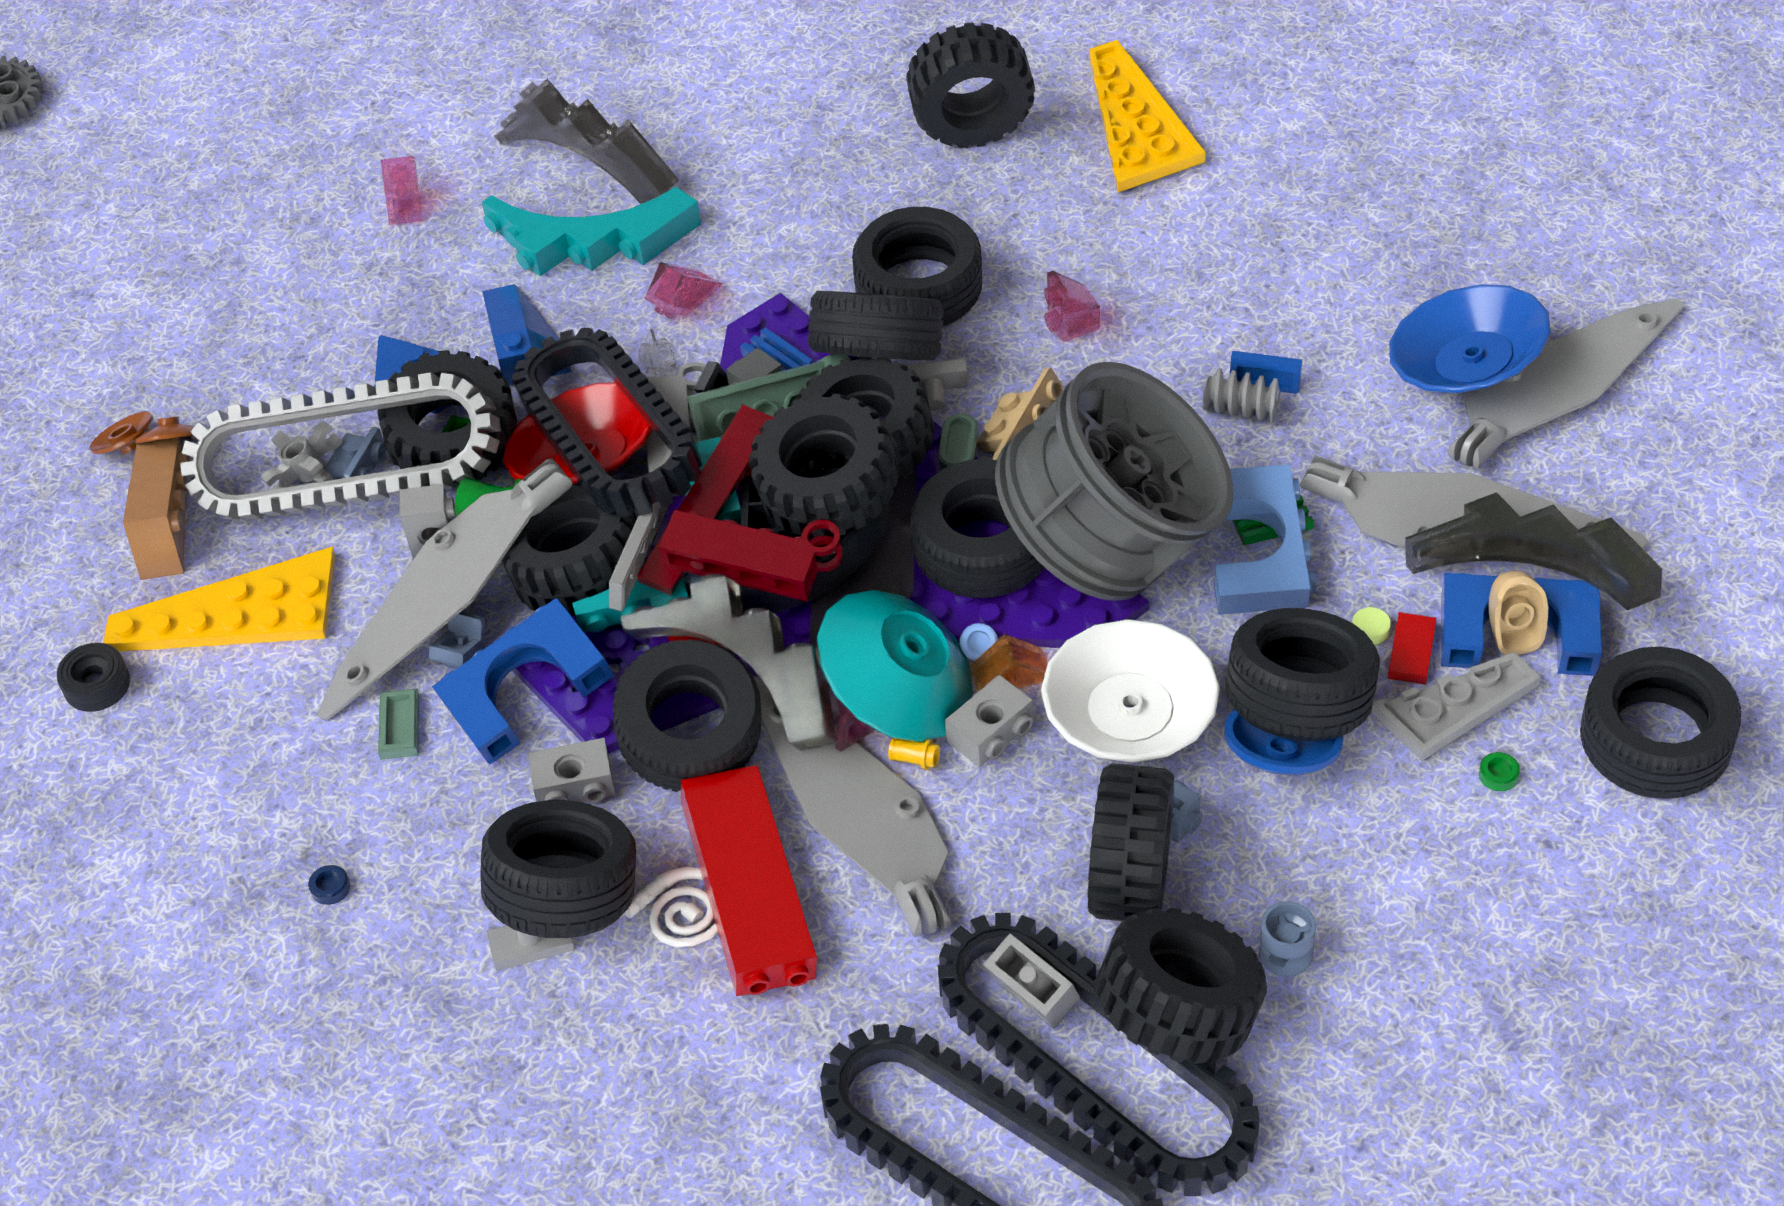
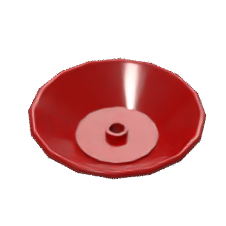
M615 382L586 385L568 390L550 399L609 476L614 475L645 444L653 430ZM527 415L515 427V430H513L511 438L505 445L503 463L515 480L524 479L544 461L553 459L571 479L572 484L580 486L575 475L571 473L568 466L562 461L560 455L557 454L553 446L546 439V436L542 434L539 427L533 422L531 416Z

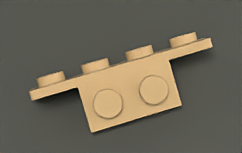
M1052 368L1043 369L1031 391L1008 393L999 400L997 408L990 420L984 425V430L978 438L977 446L981 452H995L992 459L997 460L1003 447L1021 429L1033 423L1058 399L1065 387Z

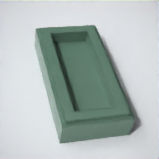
M418 689L380 692L378 737L380 760L418 756Z

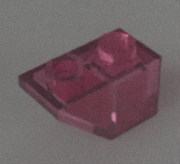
M1056 271L1047 272V288L1044 289V296L1048 304L1045 322L1051 333L1056 332L1061 341L1066 342L1099 330L1100 305L1085 284Z

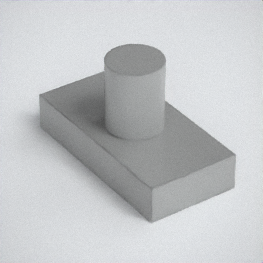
M965 358L905 365L908 367V370L910 369L917 374L924 385L930 410H939L945 407L944 389L967 387Z
M507 925L486 930L496 971L575 950L572 938L532 936L513 930Z

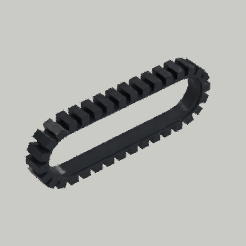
M581 328L576 336L573 329L560 332V340L555 341L550 336L540 341L542 349L532 347L524 354L526 360H518L514 367L516 373H513L512 377L514 387L525 411L531 416L542 434L546 436L548 442L553 446L557 454L560 455L571 473L575 475L577 481L583 486L596 506L600 505L602 511L610 515L616 511L617 515L621 517H630L635 508L639 516L652 513L654 503L658 502L663 509L674 503L671 494L684 496L692 488L690 482L698 480L701 474L699 467L702 466V459L689 427L681 420L677 412L673 411L671 405L667 401L665 402L661 393L657 392L656 387L649 382L643 372L641 373L640 368L633 363L630 356L618 345L613 336L609 337L607 332L600 329L594 333L592 328ZM586 362L599 364L670 449V457L654 471L638 478L626 480L612 478L605 472L543 391L544 383L560 370L572 365Z
M995 913V926H990L985 915L970 920L971 933L963 926H959L950 935L951 945L944 943L939 954L940 965H937L940 997L943 999V1007L949 1017L952 1018L957 1015L958 1028L968 1036L976 1030V1041L986 1051L995 1046L996 1059L1006 1067L1014 1061L1015 1074L1025 1083L1034 1077V1090L1045 1099L1053 1093L1054 1106L1066 1115L1073 1109V1122L1086 1131L1093 1125V1138L1106 1148L1114 1140V1155L1118 1159H1124L1127 1162L1134 1157L1136 1173L1140 1177L1146 1176L1149 1179L1158 1171L1157 1188L1173 1194L1178 1181H1184V1196H1201L1202 1181H1206L1211 1193L1215 1194L1227 1189L1228 1176L1237 1182L1247 1172L1248 1161L1253 1162L1258 1147L1260 1118L1258 1106H1253V1094L1245 1083L1236 1087V1073L1230 1068L1223 1065L1215 1073L1216 1061L1212 1062L1210 1058L1205 1063L1192 1064V1061L1188 1059L1177 1062L1170 1060V1056L1161 1053L1157 1056L1150 1053L1216 1105L1228 1118L1232 1130L1225 1145L1209 1156L1199 1158L1177 1156L1164 1149L982 1002L967 987L964 980L966 971L974 960L988 952L995 951L1009 934H1012L1074 985L1080 999L1110 1022V1016H1105L1096 993V982L1098 979L1096 978L1095 963L1086 956L1077 962V949L1066 941L1058 947V935L1047 926L1036 935V920L1021 915L1016 926H1011V913ZM1140 1043L1138 1044L1146 1051L1148 1050L1147 1047L1141 1045Z
M889 1023L873 1025L874 1039L871 1040L868 1039L861 1028L848 1035L850 1049L839 1042L829 1053L831 1064H823L820 1075L822 1085L820 1086L824 1116L828 1118L829 1128L837 1139L845 1135L846 1147L858 1156L866 1149L868 1162L879 1170L887 1163L889 1176L900 1184H903L909 1177L910 1190L924 1199L931 1190L933 1206L1000 1205L862 1115L850 1103L848 1092L853 1080L869 1066L881 1062H898L914 1069L1105 1192L1123 1206H1163L1162 1199H1156V1187L1146 1176L1136 1182V1167L1122 1159L1114 1169V1153L1101 1144L1091 1155L1090 1137L1077 1130L1069 1140V1124L1057 1116L1047 1126L1046 1109L1033 1102L1025 1111L1024 1095L1011 1088L1004 1097L1003 1082L991 1074L982 1083V1069L968 1061L961 1069L960 1055L948 1047L940 1055L939 1041L927 1033L916 1045L915 1028L899 1025L895 1037H890Z

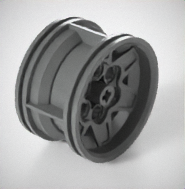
M1116 362L1094 363L1078 373L1065 386L1054 403L1033 423L1021 429L1003 447L995 468V484L1000 504L1012 529L1027 550L1048 571L1067 585L1087 595L1105 600H1127L1141 594L1192 546L1204 539L1228 516L1233 502V482L1227 460L1216 438L1201 417L1181 396L1157 378L1135 367Z

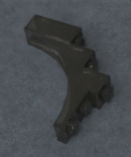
M548 78L538 85L532 81L519 93L522 99L513 106L516 111L510 113L500 122L503 128L494 136L502 145L515 140L534 139L565 147L587 158L606 171L626 188L640 204L655 199L669 191L679 181L629 119L617 126L614 122L609 124L589 99H586L579 105H576L574 101L569 104Z
M1495 492L1464 504V516L1405 537L1406 567L1412 574L1464 562L1507 561L1550 568L1584 580L1607 593L1626 610L1661 598L1662 568L1612 517L1577 529L1554 504L1520 517Z
M710 574L704 576L701 582L690 584L692 599L689 597H677L671 599L668 605L660 607L641 606L634 609V613L621 616L623 631L637 640L661 636L692 637L718 644L737 654L755 670L768 687L781 713L789 744L803 751L837 743L828 681L820 667L818 650L808 643H796L789 645L787 651H785L781 619L765 608L749 609L744 612L743 616L739 585L726 575Z

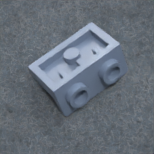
M371 427L366 437L345 433L342 438L343 443L334 451L324 470L334 480L372 474L377 463H381L384 460L387 450L380 428Z

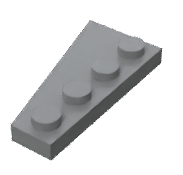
M1513 652L1470 667L1469 673L1457 677H1452L1450 674L1436 679V684L1418 690L1416 687L1401 691L1400 697L1385 701L1384 698L1373 701L1371 713L1412 753L1423 761L1537 688L1540 684L1541 676Z

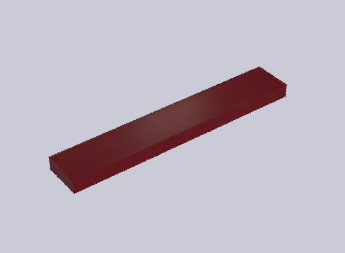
M742 404L702 469L698 480L694 482L678 508V511L686 513L695 511L705 517L718 520L750 467L749 455L752 452L751 446L757 434L761 435L759 429L767 419L772 421L775 417ZM663 533L638 573L637 578L639 583L672 596L686 572L664 567L659 549L664 536Z

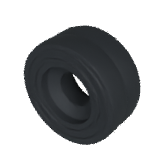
M88 643L71 650L64 656L57 668V682L66 701L72 707L81 711L94 712L111 707L126 694L130 685V674L122 655L114 647L105 643ZM91 673H103L102 677L94 682H84L85 678Z

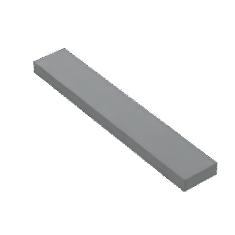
M669 448L661 465H663L671 455V451ZM658 502L654 503L652 513L638 516L609 581V608L619 611L625 608L637 581V575L644 565L669 505L662 509Z

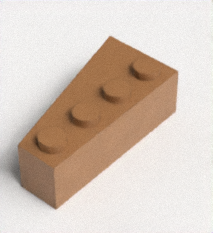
M179 438L136 444L123 525L140 580L184 574L186 491H188L185 484L188 483V478L182 476L181 463L191 460L190 456L182 454Z

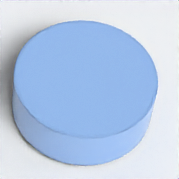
M981 623L972 624L961 635V650L966 658L973 662L988 661L997 652V635L988 625Z

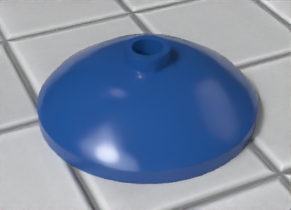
M1235 709L1228 715L1224 729V737L1228 746L1241 760L1259 770L1288 776L1311 774L1331 765L1339 758L1344 739L1343 736L1321 741H1300L1282 738L1251 725Z

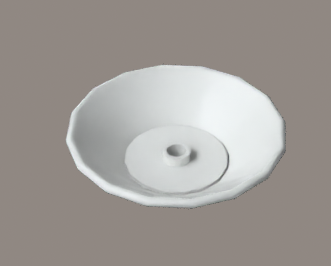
M1129 619L1094 625L1066 640L1048 662L1041 688L1047 717L1068 743L1097 758L1129 763L1165 758L1195 742L1215 717L1220 692L1212 661L1191 638L1163 624ZM1127 705H1133V706H1135V707L1128 708V707H1126V706H1127Z

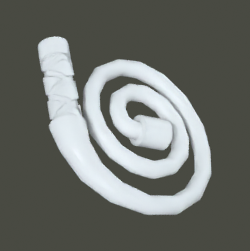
M681 867L668 870L656 876L655 880H652L645 888L635 894L630 907L624 914L632 918L646 907L647 904L657 898L658 895L670 889L678 882L687 879L703 880L700 868ZM688 886L673 888L661 895L654 903L649 916L652 933L660 942L673 947H693L712 939L718 934L716 924L706 932L691 938H674L666 935L660 929L658 917L661 908L673 898L684 895L695 896L704 901L707 907L705 917L698 922L704 916L702 910L691 902H676L664 914L666 927L675 934L689 936L700 933L710 926L714 920L707 892L700 888ZM681 911V915L693 925L687 927L679 926L674 922L673 916L676 912Z

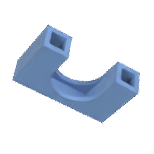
M1290 464L1230 469L1233 482V502L1231 510L1224 521L1250 519L1262 522L1275 530L1282 545L1274 554L1262 560L1215 564L1214 590L1218 615L1269 611L1281 608H1308L1310 594L1316 593V579L1314 571H1308L1306 562H1310L1311 552L1309 540L1302 539L1301 531H1305L1304 510L1297 509L1296 500H1300L1299 479H1292Z

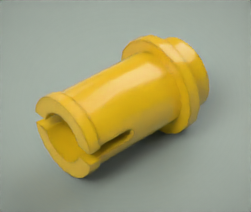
M898 738L891 739L888 750L890 761L920 765L923 770H928L929 767L935 768L938 764L940 746L934 744L933 740L927 739L925 742H914Z

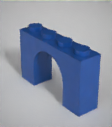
M1444 573L1441 593L1442 667L1470 668L1481 663L1483 626L1490 620L1488 605L1490 590L1493 582L1499 575ZM1534 578L1546 593L1548 601L1547 624L1554 632L1557 641L1558 674L1596 675L1602 656L1599 582Z
M557 598L539 607L529 618L519 625L508 629L501 638L487 648L477 651L470 660L456 670L446 673L439 682L432 686L489 765L521 743L499 713L496 705L498 688L503 679L512 670L529 662L542 661L551 663L562 670L583 698L614 676L604 657Z

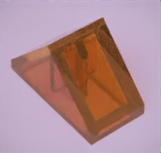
M1004 634L976 659L969 668L977 692H979L998 675L1018 689L1043 683L1048 663L1042 648Z

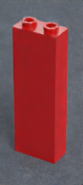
M758 765L681 780L683 812L736 997L746 994L759 995L767 990L784 986H801L809 980L816 979L817 956Z

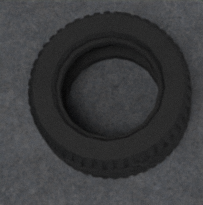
M932 207L896 209L872 221L858 236L854 244L852 261L856 293L940 300L944 307V314L941 318L943 320V327L963 317L979 299L982 290L981 245L973 229L955 214ZM928 259L944 263L948 266L943 272L926 278H904L887 272L894 265L909 260Z
M1306 608L1269 610L1250 618L1235 632L1229 654L1225 690L1229 701L1238 714L1248 723L1264 732L1300 741L1335 739L1356 729L1370 715L1378 681L1380 657L1368 635L1355 624L1339 616Z
M1661 646L1642 647L1619 654L1607 661L1596 672V675L1593 676L1584 704L1580 737L1584 752L1589 757L1590 762L1607 780L1618 787L1644 797L1660 799L1685 797L1711 786L1727 769L1741 725V706L1736 691L1726 677L1712 664L1699 656L1675 648ZM1640 702L1665 703L1689 715L1695 721L1701 733L1692 740L1681 743L1655 742L1633 732L1624 724L1619 712L1631 704Z
M570 800L531 802L502 814L493 822L483 836L480 870L481 897L490 912L501 923L513 930L544 938L586 936L601 931L615 923L627 911L634 898L636 872L635 839L630 830L617 816L603 808Z

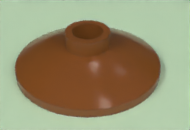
M143 411L114 423L91 442L89 449L93 454H105L120 450L122 454L133 451L136 449L135 439L143 434L152 423V414L148 411Z
M179 417L157 419L158 427L141 434L135 439V443L191 437L194 435L190 431L195 426L180 424Z

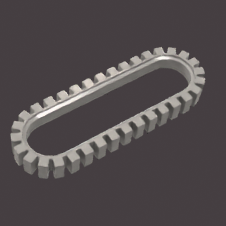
M430 372L418 374V380L406 376L397 378V384L390 380L375 382L376 387L368 383L354 385V390L347 387L333 388V394L321 390L311 392L312 397L305 394L290 396L291 401L279 397L269 399L270 404L263 401L249 402V408L241 404L227 406L228 414L216 410L206 415L210 426L198 422L190 431L199 440L198 444L189 441L184 443L182 454L193 457V461L181 463V473L183 477L192 479L185 484V487L190 496L199 499L197 503L200 506L218 515L238 520L241 517L248 520L263 519V514L270 517L282 516L284 511L292 514L305 512V508L311 510L326 509V504L333 507L345 506L347 501L355 504L369 502L368 497L375 500L389 499V494L400 497V489L443 484L446 490L453 488V480L460 483L466 477L475 479L470 467L483 473L491 462L482 453L485 450L496 454L500 441L489 436L488 433L501 431L500 420L491 414L496 408L491 399L482 394L483 390L453 374L441 373V376L438 377ZM439 399H455L459 401L468 411L471 421V434L465 449L455 458L442 463L242 495H229L223 492L216 484L212 473L213 456L218 446L228 436L239 432Z

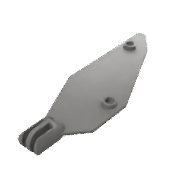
M1670 299L1628 308L1546 343L1541 354L1519 374L1491 387L1474 390L1465 399L1470 426L1450 445L1448 449L1449 457L1455 461L1460 459L1462 464L1479 469L1505 440L1597 401L1682 311L1683 302L1678 299Z
M1315 455L1300 483L1302 489L1343 503L1361 533L1429 558L1596 560L1642 550L1647 544L1646 537L1641 533L1472 473L1359 472L1348 466Z
M547 459L517 483L512 490L482 495L425 542L338 667L318 711L320 719L327 721L335 716L474 601L530 518L541 513L571 488V479L555 460Z
M754 677L761 697V721L808 823L896 897L914 937L921 936L922 931L926 935L935 933L937 925L941 931L950 928L952 925L951 919L935 888L936 881L949 852L920 794L805 700L761 678Z

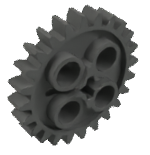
M6 56L0 58V125L4 129L7 128V122L12 121L18 124L19 116L29 117L27 110H36L37 105L35 102L42 101L41 93H44L42 80L39 72H36L34 65L29 66L27 60L19 63L17 57H13L10 61H7Z

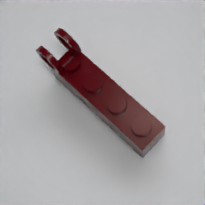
M674 510L659 546L664 567L807 601L818 571L826 572L835 569L843 558L839 529L828 520H815L804 528L802 537L792 538L776 534L767 528L754 529L741 526L733 520L720 521L708 518L695 511L686 513ZM820 528L828 529L834 535V538L831 536H818L808 541L809 535L814 530ZM822 544H827V546L825 547H817ZM836 550V556L827 563L816 562V556H826Z

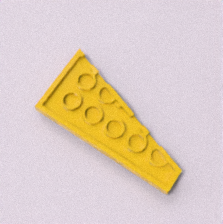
M1118 40L1089 49V61L1117 193L1205 162L1206 152Z
M333 546L109 615L103 643L111 645L120 652L325 639L336 555Z

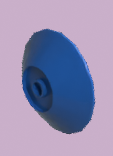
M1479 284L1449 290L1421 303L1400 321L1389 341L1390 364L1403 381L1425 391L1462 393L1488 388L1519 374L1541 354L1551 334L1549 312L1534 295L1512 286Z

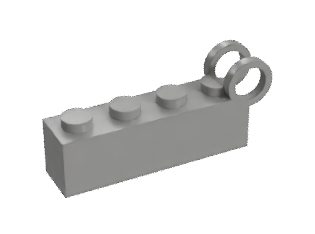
M699 362L682 366L676 376L648 378L649 382L656 387L657 392L659 391L664 397L665 402L667 401L673 411H676L681 420L687 424L690 432L696 431L687 396L695 394L694 388L698 381H687L684 379V376L692 371L703 372L706 364ZM652 430L647 439L649 473L661 466L668 451V447L654 430ZM693 434L694 441L698 442L696 434Z

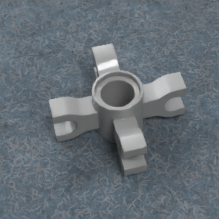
M324 420L315 427L312 436L308 440L303 436H296L290 439L285 433L280 431L271 441L280 449L279 457L283 462L278 467L267 470L260 477L269 486L274 484L276 480H279L278 484L271 490L291 487L296 479L302 483H308L313 480L316 483L334 480L324 470L325 462L321 457L326 452L337 449L343 441L335 433L331 434L328 439H325L326 435L333 429Z

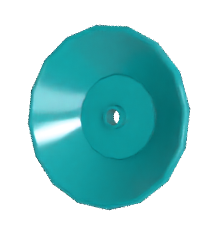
M876 590L846 595L826 611L817 635L820 667L834 695L859 721L888 737L914 742L945 737V719L971 699L973 695L970 664L963 654L956 637L932 612L906 597Z

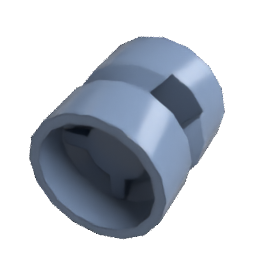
M1285 901L1270 906L1264 913L1261 922L1259 955L1264 967L1274 975L1282 977L1297 976L1305 972L1311 965L1316 922L1315 917L1308 908L1300 903Z

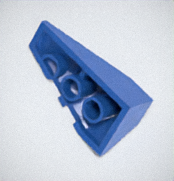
M515 284L482 291L503 378L508 381L509 386L514 385L512 374L516 373L514 367L518 360H526L524 354L530 348L542 349L540 341L550 336L555 341L560 340ZM571 367L562 369L553 376L572 372Z

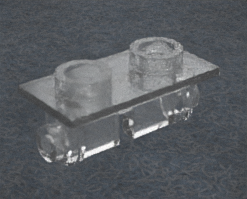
M650 329L645 343H641L638 354L639 362L644 365L645 376L647 378L676 376L679 369L676 367L677 361L672 343L665 338L656 340L654 330Z

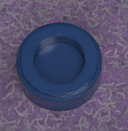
M326 865L313 872L309 878L308 887L316 902L323 905H331L340 902L347 896L350 890V881L343 868L336 865Z

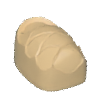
M1521 570L1507 571L1500 574L1493 582L1488 603L1495 643L1504 655L1513 652L1517 655L1534 652L1540 648L1545 640L1548 623L1546 593L1532 576Z

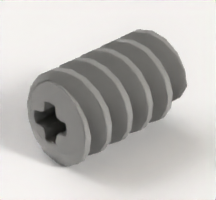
M1218 368L1214 376H1209L1203 395V410H1209L1214 402V408L1217 413H1222L1228 405L1230 415L1236 416L1240 408H1242L1244 418H1250L1253 412L1256 411L1257 420L1264 421L1268 413H1270V420L1274 423L1280 398L1278 378H1274L1270 386L1266 387L1264 376L1262 375L1259 376L1255 384H1251L1250 373H1246L1242 381L1239 382L1237 381L1235 370H1232L1229 377L1224 379L1222 368Z

